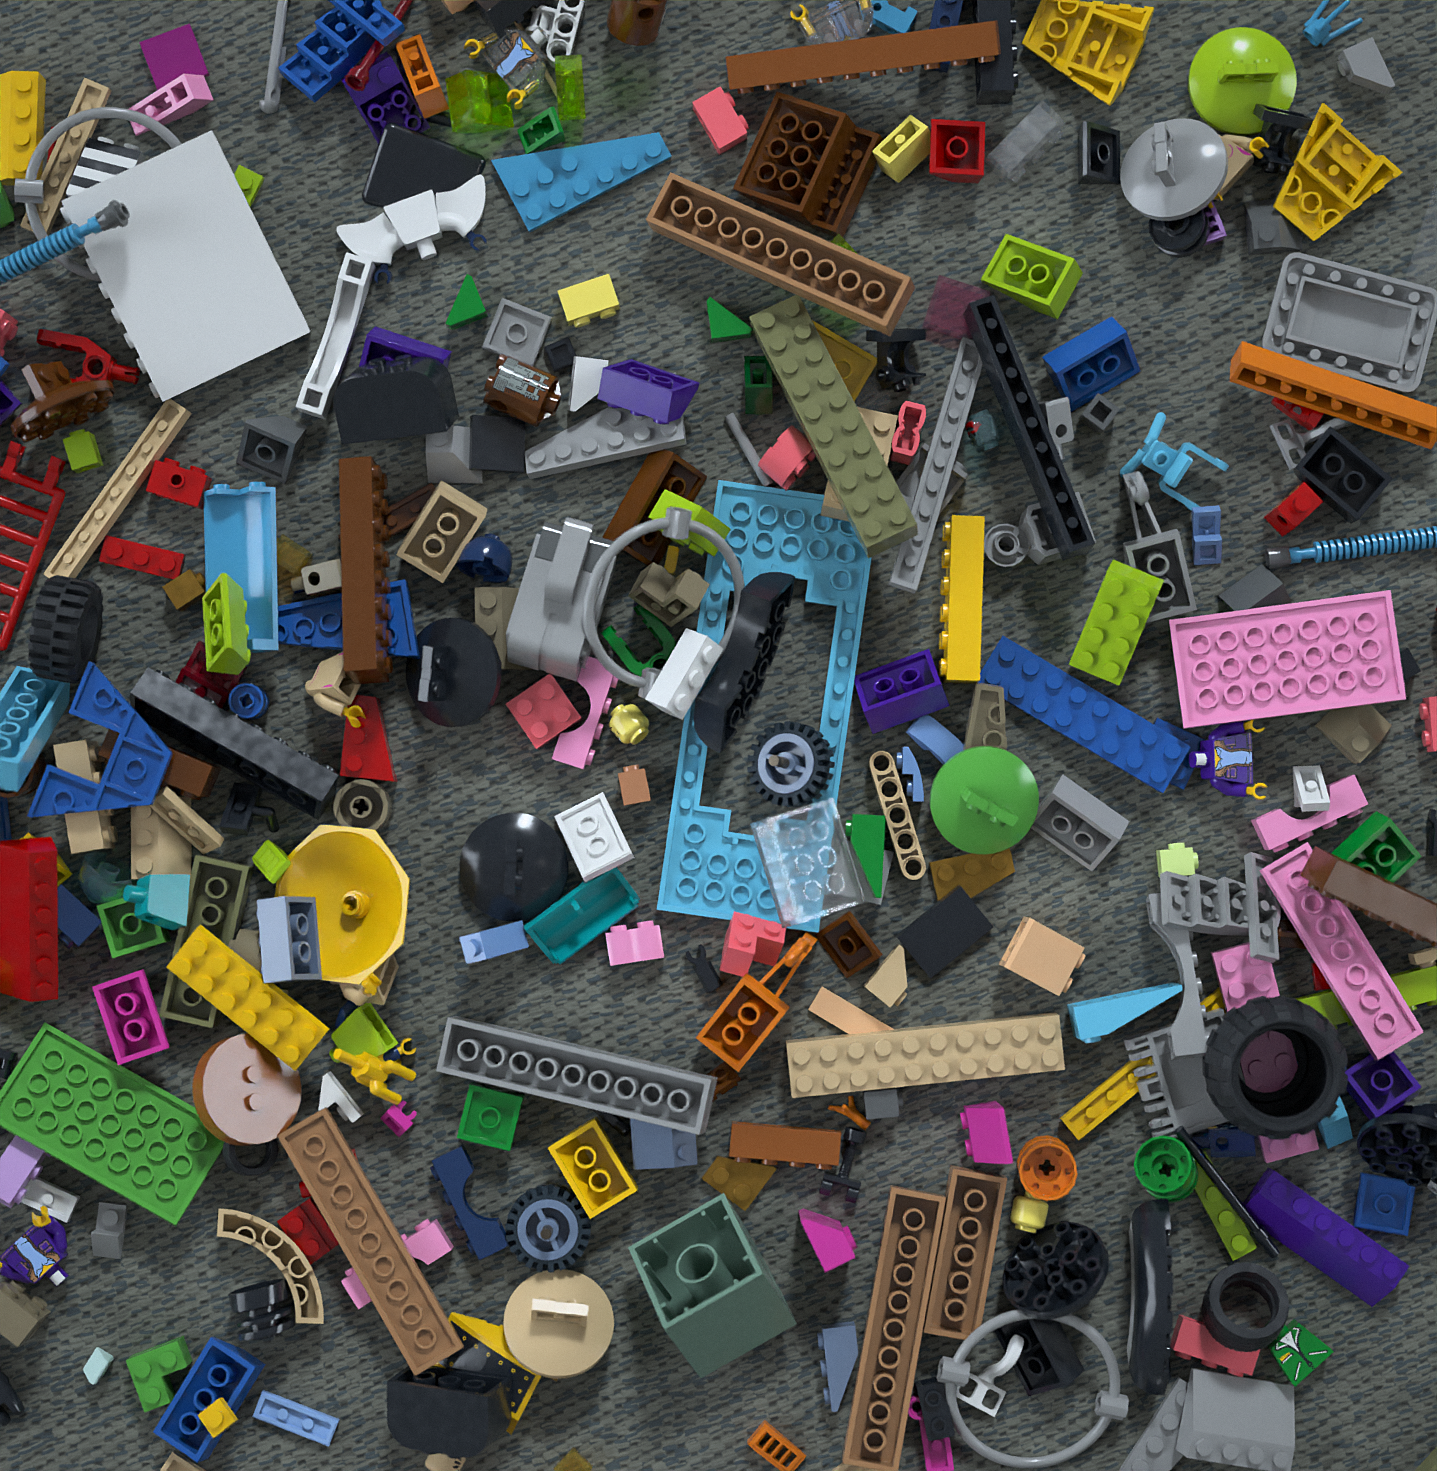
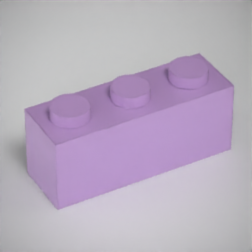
M16 1135L0 1158V1202L9 1208H12L14 1203L19 1204L27 1193L26 1185L30 1179L35 1181L43 1169V1166L40 1164L46 1156L51 1157V1155Z

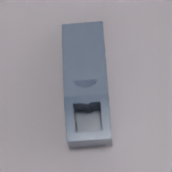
M854 1321L821 1325L822 1332L817 1333L819 1350L824 1349L825 1360H820L822 1377H828L829 1387L823 1388L825 1405L831 1404L832 1412L838 1411L858 1356Z

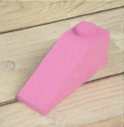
M182 74L129 109L145 114L165 125L196 112L212 102L213 97L203 75ZM130 121L135 135L150 131L145 126Z

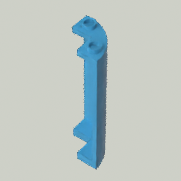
M250 482L249 486L239 490L230 489V485L215 484L213 489L204 492L205 593L221 573H227L243 589L244 600L247 601V611L245 614V623L249 627L247 649H250V652L253 653L277 651L278 597L275 487H266L265 482Z

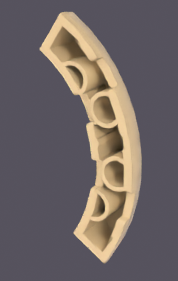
M219 1209L217 1236L240 1240L266 1254L278 1266L289 1284L295 1305V1322L323 1324V1303L318 1281L311 1265L298 1246L277 1227L259 1217L236 1210Z

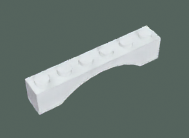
M346 252L338 276L326 329L296 404V408L300 412L324 420L327 419L376 269L372 260Z

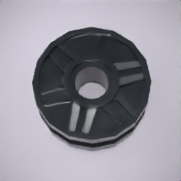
M1203 209L1195 215L1178 220L1161 221L1150 218L1148 222L1149 234L1155 244L1158 245L1162 252L1176 258L1187 257L1199 251L1206 243L1210 233L1209 219ZM1184 223L1182 228L1175 230L1177 225Z

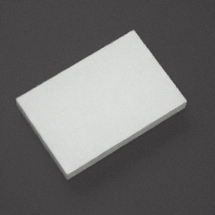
M603 792L554 816L585 882L634 858Z

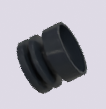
M283 1278L245 1286L228 1294L232 1312H245L246 1316L235 1321V1327L248 1326V1328L237 1333L238 1340L240 1341L271 1338L296 1325L292 1317L281 1318L292 1312V1307H278L279 1302L289 1297L286 1281Z

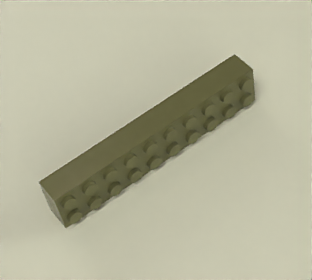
M792 296L750 316L749 319L753 333L867 557H873L917 536V523L800 296Z

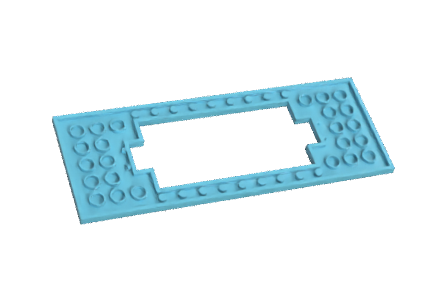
M718 480L713 516L731 529L725 541L738 559L745 586L753 578L763 573L782 572L795 576V579L808 581L805 597L806 603L837 607L819 732L824 735L822 738L830 743V746L827 748L833 750L834 756L830 757V761L835 762V768H830L829 773L834 774L832 780L827 779L826 784L829 787L827 790L820 791L822 796L819 799H812L813 803L809 804L807 821L774 816L771 838L728 832L731 810L699 806L708 746L702 742L695 731L694 699L684 716L657 910L731 920L735 911L764 920L774 921L786 925V928L819 933L872 558L867 557L850 522L820 516L825 495L793 490L785 491L779 488ZM718 550L715 557L707 555L704 580L710 585L701 600L697 625L698 633L709 637L717 644H719L724 636L729 594L734 592L730 568L722 553ZM720 660L713 666L698 694L712 677Z

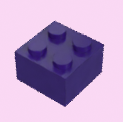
M1394 1051L1379 1060H1374L1370 1054L1345 1071V1074L1348 1075L1346 1090L1369 1120L1393 1113L1418 1096L1422 1088Z

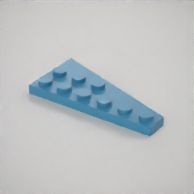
M658 132L491 161L530 233L671 159L672 156Z

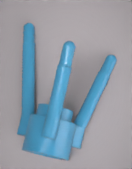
M1323 0L1312 17L1304 24L1306 28L1303 30V34L1312 45L1318 46L1321 43L1322 46H1325L1333 38L1362 23L1363 19L1358 18L1329 34V31L1332 29L1329 23L1350 4V0H1345L1326 19L1321 17L1318 20V17L1330 0Z

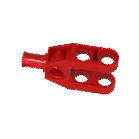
M38 329L36 343L86 354L83 362V374L81 377H76V379L70 378L72 383L86 380H108L111 382L117 380L137 385L139 378L132 375L140 376L139 367L117 364V360L89 338ZM102 362V372L100 374L94 375V365L96 363Z

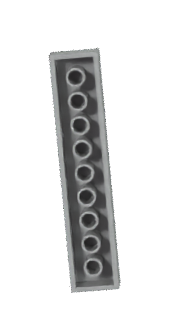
M460 1016L448 1017L436 1070L698 1135L706 1132L717 1083V1077Z

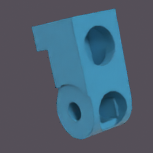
M868 0L870 11L865 12V15L871 24L890 34L910 32L917 19V10L908 6L906 12H903L889 5L887 0Z

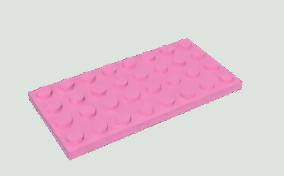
M1390 590L1169 620L1183 729L1406 700Z

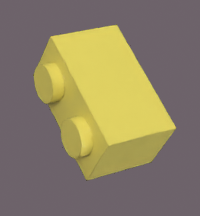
M909 115L872 151L881 171L899 183L930 154V130L928 126L912 115Z
M609 274L558 290L569 326L582 327L591 323L590 319L600 316L601 319H606L616 315V310L620 309Z

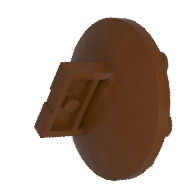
M62 361L49 362L47 364H29L21 370L36 400L19 414L11 424V430L16 438L22 439L23 443L37 437L39 440L47 439L53 436L54 431L72 423L75 426H79L89 421L87 415L89 412L97 414L108 409V402L114 397L116 390L112 382L108 380H86L72 383L69 372Z

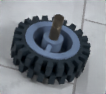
M778 722L774 724V728L767 727L764 729L766 734H759L756 737L759 743L757 745L752 744L750 749L754 750V755H748L747 760L752 762V766L747 767L748 773L753 774V777L749 779L751 784L757 786L755 791L758 794H763L762 798L766 801L791 808L803 807L802 804L809 805L813 803V798L819 799L822 796L820 791L827 790L829 787L826 784L827 779L832 780L834 775L829 773L830 768H835V762L830 761V757H833L834 754L833 750L827 748L830 746L828 740L823 739L824 735L819 731H815V728L798 722Z
M542 1184L533 1189L530 1188L517 1198L508 1213L505 1230L507 1233L506 1240L510 1244L509 1248L517 1256L516 1259L519 1262H524L525 1266L530 1269L532 1267L537 1269L536 1271L542 1272L545 1270L548 1273L558 1269L560 1271L566 1269L567 1266L573 1265L582 1256L588 1245L591 1235V1220L575 1193L567 1190V1187H558L555 1184L543 1186Z

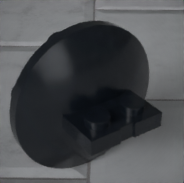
M444 618L434 621L422 629L416 637L420 659L407 658L406 681L410 696L418 710L427 719L438 725L462 727L473 724L491 709L499 695L502 662L490 636L472 621L462 618Z
M524 813L500 814L481 823L465 842L459 864L461 882L472 903L482 912L493 918L511 922L537 917L555 903L565 888L569 871L567 852L559 835L541 819Z
M1437 1103L1420 1106L1405 1105L1391 1114L1379 1116L1366 1122L1358 1133L1357 1149L1362 1159L1369 1165V1169L1391 1178L1405 1180L1407 1185L1413 1187L1429 1184L1430 1180L1437 1184Z
M1059 1221L1058 1223L1044 1226L1042 1229H1038L1036 1233L1022 1237L1005 1262L1003 1272L1005 1294L1016 1310L1033 1319L1051 1320L1070 1315L1088 1304L1104 1284L1109 1269V1256L1106 1246L1094 1230L1083 1224Z

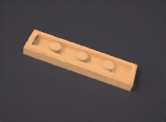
M823 986L808 1009L848 1034L894 1030Z

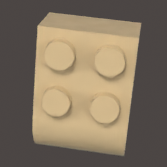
M441 480L410 528L396 555L443 583L459 559L462 550L470 542L486 517L487 508Z

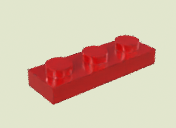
M106 535L99 562L173 580L181 575L186 555Z

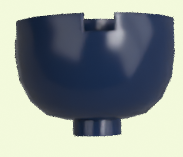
M494 534L477 536L472 538L462 550L457 568L471 578L478 574L484 576V582L503 583L508 580L511 574L512 554L498 536Z

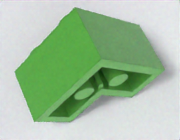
M184 1336L135 1353L126 1360L144 1412L171 1403L176 1394L168 1374L185 1368L192 1362Z

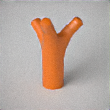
M853 1096L848 1097L849 1106L846 1104L842 1106L829 1105V1110L847 1116L863 1130H866L871 1124L857 1110Z

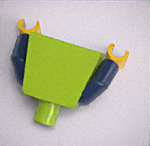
M349 1000L339 1009L335 1021L336 1030L331 1035L336 1046L329 1051L330 1057L334 1062H341L333 1057L335 1050L338 1048L354 1056L360 1055L363 1052L376 1057L383 1054L384 1061H396L401 1058L400 1055H411L416 1051V1048L411 1051H405L403 1048L406 1042L412 1040L411 1038L403 1039L398 1048L395 1047L399 1043L371 1003H364L362 1006H358Z

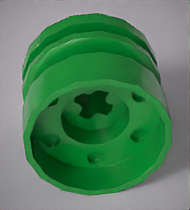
M1163 1135L1153 1137L1143 1143L1135 1155L1134 1169L1136 1176L1152 1197L1168 1199L1169 1203L1178 1202L1191 1195L1197 1186L1199 1177L1197 1163L1185 1145L1174 1137ZM1167 1168H1171L1172 1170V1176L1170 1177L1166 1176Z

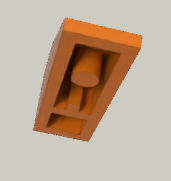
M419 34L396 43V48L424 119L448 110L447 101L421 35Z

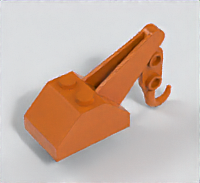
M807 931L759 982L750 974H745L700 1031L696 1039L739 1072L790 1008L778 997L818 939ZM784 964L787 967H792L775 994L764 986Z

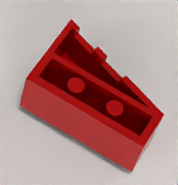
M356 695L352 704L347 705V708L355 705L361 707L366 718L361 716L355 717L359 720L361 726L353 727L346 716L340 776L397 782L380 700L377 697Z

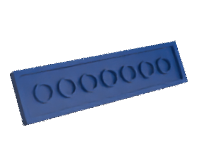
M1005 636L1001 637L980 672L979 683L1002 686L1006 702L1162 794L1191 748L1190 745Z

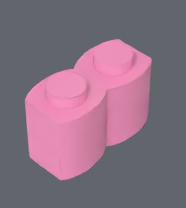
M652 920L637 923L638 928L627 930L626 925L610 927L611 932L605 933L610 966L664 958L660 926H654Z

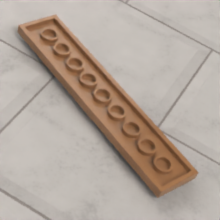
M327 1107L277 1135L414 1375L416 1376L464 1347L463 1343Z

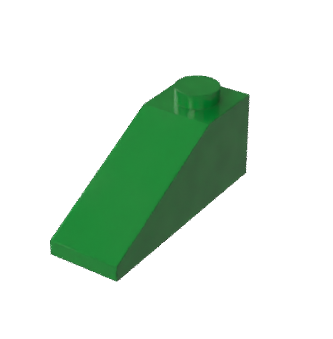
M852 814L851 820H846L845 836H850V844L873 897L882 898L885 816Z

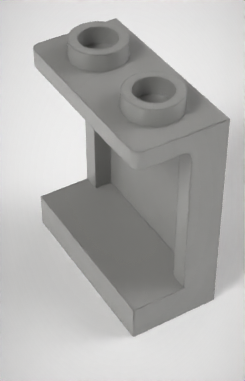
M924 443L912 463L908 465L896 482L910 510L929 449V445ZM956 460L953 464L939 514L968 476L964 472L966 468Z

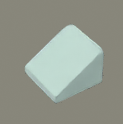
M96 1347L83 1368L87 1379L93 1385L101 1380L114 1359L112 1355L99 1347Z

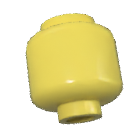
M621 704L611 712L612 718L609 722V728L622 743H632L635 745L648 735L649 720L636 705L629 704L624 706Z
M1025 1191L1024 1196H1016L1014 1198L1010 1220L1015 1224L1016 1229L1036 1233L1037 1229H1042L1045 1226L1048 1204Z

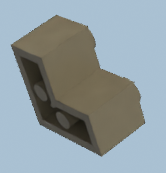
M653 562L641 571L628 596L672 627L698 608L710 584L703 580L698 573L692 572L690 569L685 570L675 578L664 567Z

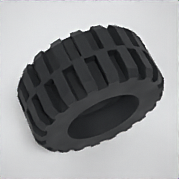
M60 575L50 577L44 582L32 614V624L29 630L30 639L28 641L29 666L38 678L77 684L81 682L88 662L94 663L103 623V595L101 594V588L95 582Z

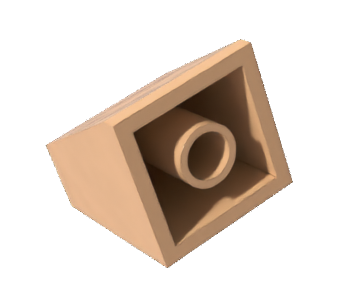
M1024 916L999 965L1060 996L1061 992L1066 993L1072 983L1073 979L1070 978L1074 967L1079 969L1085 958V954L1082 953L1084 947L1039 922Z

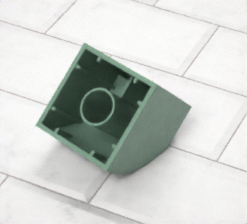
M724 1193L628 1247L664 1330L700 1378L705 1377L797 1324L765 1260Z

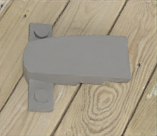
M1253 852L1244 855L1246 884L1227 877L1215 880L1196 873L1189 877L1169 871L1160 874L1162 926L1206 934L1249 936L1250 958L1271 963L1279 960L1277 927L1280 922L1281 908L1278 900L1259 871L1273 863L1272 857Z

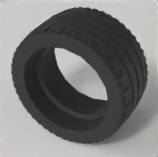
M1240 1262L1222 1269L1211 1280L1202 1301L1203 1320L1209 1333L1224 1347L1239 1352L1261 1350L1272 1343L1283 1329L1289 1312L1288 1294L1281 1280L1270 1270L1255 1263ZM1238 1285L1249 1287L1258 1292L1267 1302L1271 1312V1319L1268 1325L1253 1330L1242 1328L1231 1322L1223 1313L1219 1302V1296L1222 1291L1227 1287Z

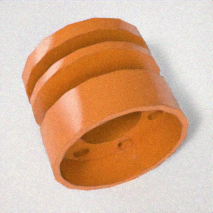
M1049 1135L1036 1136L1027 1141L1019 1151L1017 1168L1020 1181L1026 1191L1035 1198L1045 1201L1057 1200L1067 1195L1075 1185L1077 1178L1076 1162L1068 1146L1059 1138ZM1045 1160H1049L1050 1165H1053V1167H1048L1047 1171H1043L1042 1166H1039V1164H1044Z

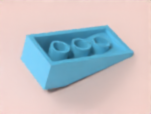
M1172 982L1067 1004L1073 1036L1081 1041H1085V1043L1101 1041L1102 1035L1111 1033L1183 990L1182 985Z

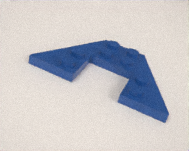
M88 662L68 713L119 732L118 739L100 784L55 766L47 765L28 812V817L153 805L173 756V752L94 663Z

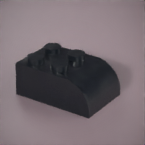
M1331 426L1328 427L1293 469L1301 482H1305L1320 499L1350 524L1360 519L1393 479Z

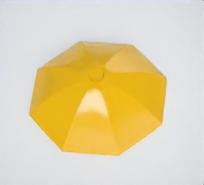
M319 825L287 856L291 865L276 882L275 897L296 896L316 898L322 971L321 980L361 984L366 976L379 968L404 942L410 879L376 830Z

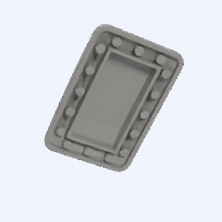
M1294 252L1289 254L1282 263L1261 347L1373 386L1409 393L1414 391L1421 382L1437 320V291L1431 287Z

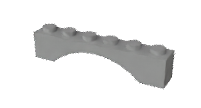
M1161 893L1149 894L1146 898L1150 927L1162 937L1170 948L1177 963L1183 989L1177 1015L1167 1033L1171 1059L1203 1057L1207 1052L1208 1045L1206 1042L1210 1034L1205 1032L1203 1021H1207L1205 1005H1200L1199 994H1202L1201 979L1196 978L1194 967H1198L1196 951H1191L1190 941L1193 940V932L1162 926Z

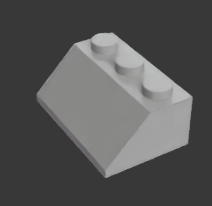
M1062 774L1039 804L1031 829L1090 871H1093L1118 843L1130 821Z

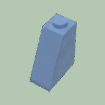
M518 921L459 937L466 964L529 947L523 922Z

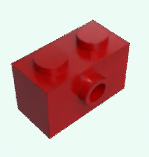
M165 458L164 462L155 460L146 491L162 498L203 509L204 492L209 490L212 478L205 475L206 470L195 466H190L189 470L179 467L180 462Z

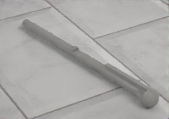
M288 0L277 1L265 98L259 101L260 109L267 114L275 113L280 106L279 99L283 76L280 74L278 67L285 62L286 47L282 46Z

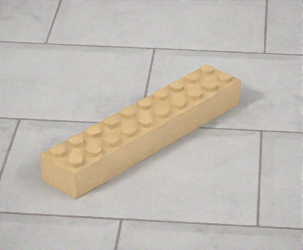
M1056 1012L785 1040L792 1098L1065 1070L1060 1017Z

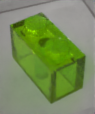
M582 54L555 56L559 120L586 119Z

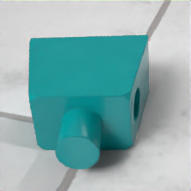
M147 875L138 879L137 886L127 885L123 892L124 901L135 903L134 915L138 919L169 930L187 926L190 875Z

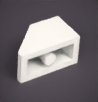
M574 356L568 401L569 411H577L599 393L602 369L608 366V360Z

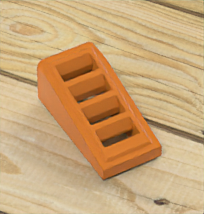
M766 1420L761 1423L747 1440V1444L780 1471H795L807 1456ZM767 1433L770 1434L771 1437L761 1446L759 1444ZM775 1440L779 1441V1444L771 1453L767 1451ZM785 1446L788 1449L778 1460L775 1456ZM793 1452L797 1456L786 1467L783 1463Z

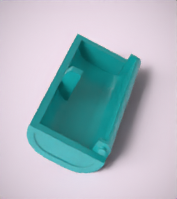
M615 867L587 882L583 881L523 927L553 964L559 963L560 965L636 909L640 897L619 869Z

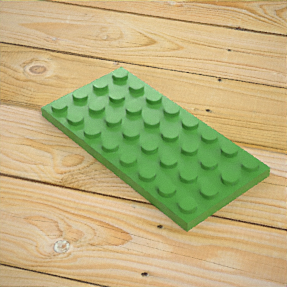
M47 1023L43 1024L0 1091V1127L175 1227L223 1151L224 1141L215 1137L204 1126L195 1107Z

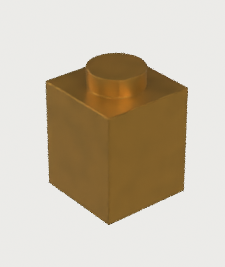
M189 569L162 587L175 608L182 612L201 600L205 595V578L200 572L196 574L193 570Z

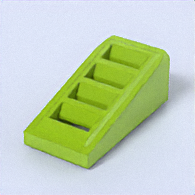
M266 840L252 857L254 864L273 884H276L291 865L285 851L271 840Z

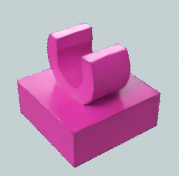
M405 1101L400 1102L397 1106L393 1104L380 1118L399 1138L413 1124L412 1120L417 1114L415 1110L408 1116L402 1113V1108L406 1104Z

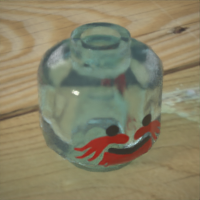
M986 409L968 417L970 421L966 423L965 428L974 447L979 448L983 446L984 451L1000 445L998 440L1003 438L1005 432L997 413L989 412Z

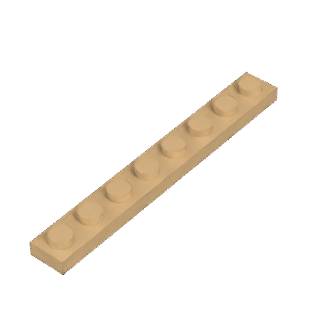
M172 399L164 402L43 573L48 578L55 575L71 578L77 577L152 471L155 460L159 461L192 414Z

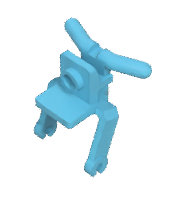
M1159 412L1156 414L1149 433L1143 441L1145 443L1142 450L1138 449L1136 454L1122 467L1120 476L1123 478L1122 475L1134 472L1142 463L1162 475L1158 480V484L1163 492L1183 503L1192 511V507L1200 506L1165 485L1167 483L1175 488L1193 462V459L1186 452L1191 450L1225 472L1229 465L1217 457L1214 458L1190 442L1183 443L1177 451L1170 448L1166 443L1158 441L1166 420V415Z

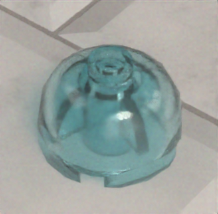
M102 852L87 853L77 873L78 884L81 890L94 903H107L123 898L125 887L132 885L134 881L131 879V868L127 864L117 859L116 865L107 860V854Z

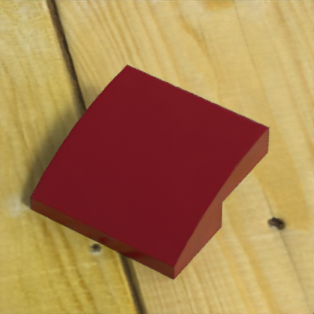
M199 641L186 666L181 669L175 683H183L189 686L193 693L202 698L208 697L212 699L219 708L224 710L229 700V694L239 684L247 667L245 666L239 675L207 671L205 643Z

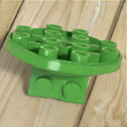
M993 746L968 748L951 757L936 774L930 791L931 815L940 833L955 847L974 854H993L1006 850L1018 843L1032 827L1039 806L1038 787L1030 769L1013 753Z

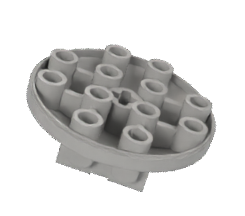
M1183 118L1154 123L1153 127L1149 128L1133 142L1124 157L1120 172L1123 193L1136 211L1151 219L1172 221L1195 215L1207 206L1222 188L1228 171V154L1219 135L1214 129L1203 122Z

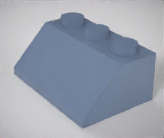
M630 1118L634 1169L676 1168L697 1165L696 1135L694 1133Z

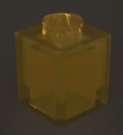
M282 534L280 538L276 537L277 563L296 576H299L301 569L305 567L313 554Z

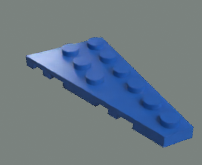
M405 579L390 582L391 591L390 594H387V604H390L391 620H387V629L391 631L392 646L388 647V656L420 659L408 583ZM342 593L278 606V644L343 651Z

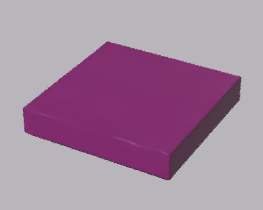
M190 23L139 42L157 90L182 74L203 75L204 78L210 76Z

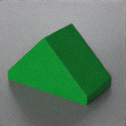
M549 107L517 129L526 154H531L565 141L564 132L555 107Z
M466 274L445 323L447 328L451 330L488 316L474 280L468 274Z
M708 298L707 312L712 343L751 337L753 329L714 299Z

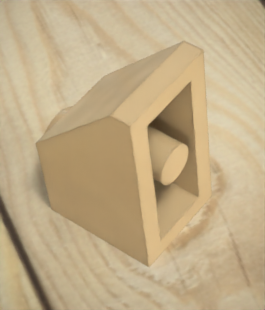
M899 944L895 946L864 984V987L889 1007L893 1004L898 1006L907 995L904 991L908 987L904 948Z

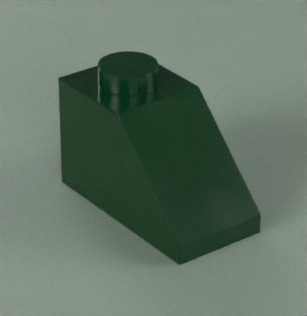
M744 356L745 414H772V369L765 356Z

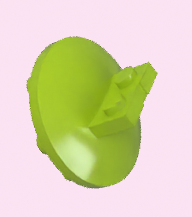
M1248 27L1227 29L1208 39L1193 58L1188 74L1190 99L1199 116L1216 130L1236 136L1260 133L1264 121H1261L1253 114L1256 103L1288 110L1294 99L1297 86L1295 66L1286 48L1270 34Z

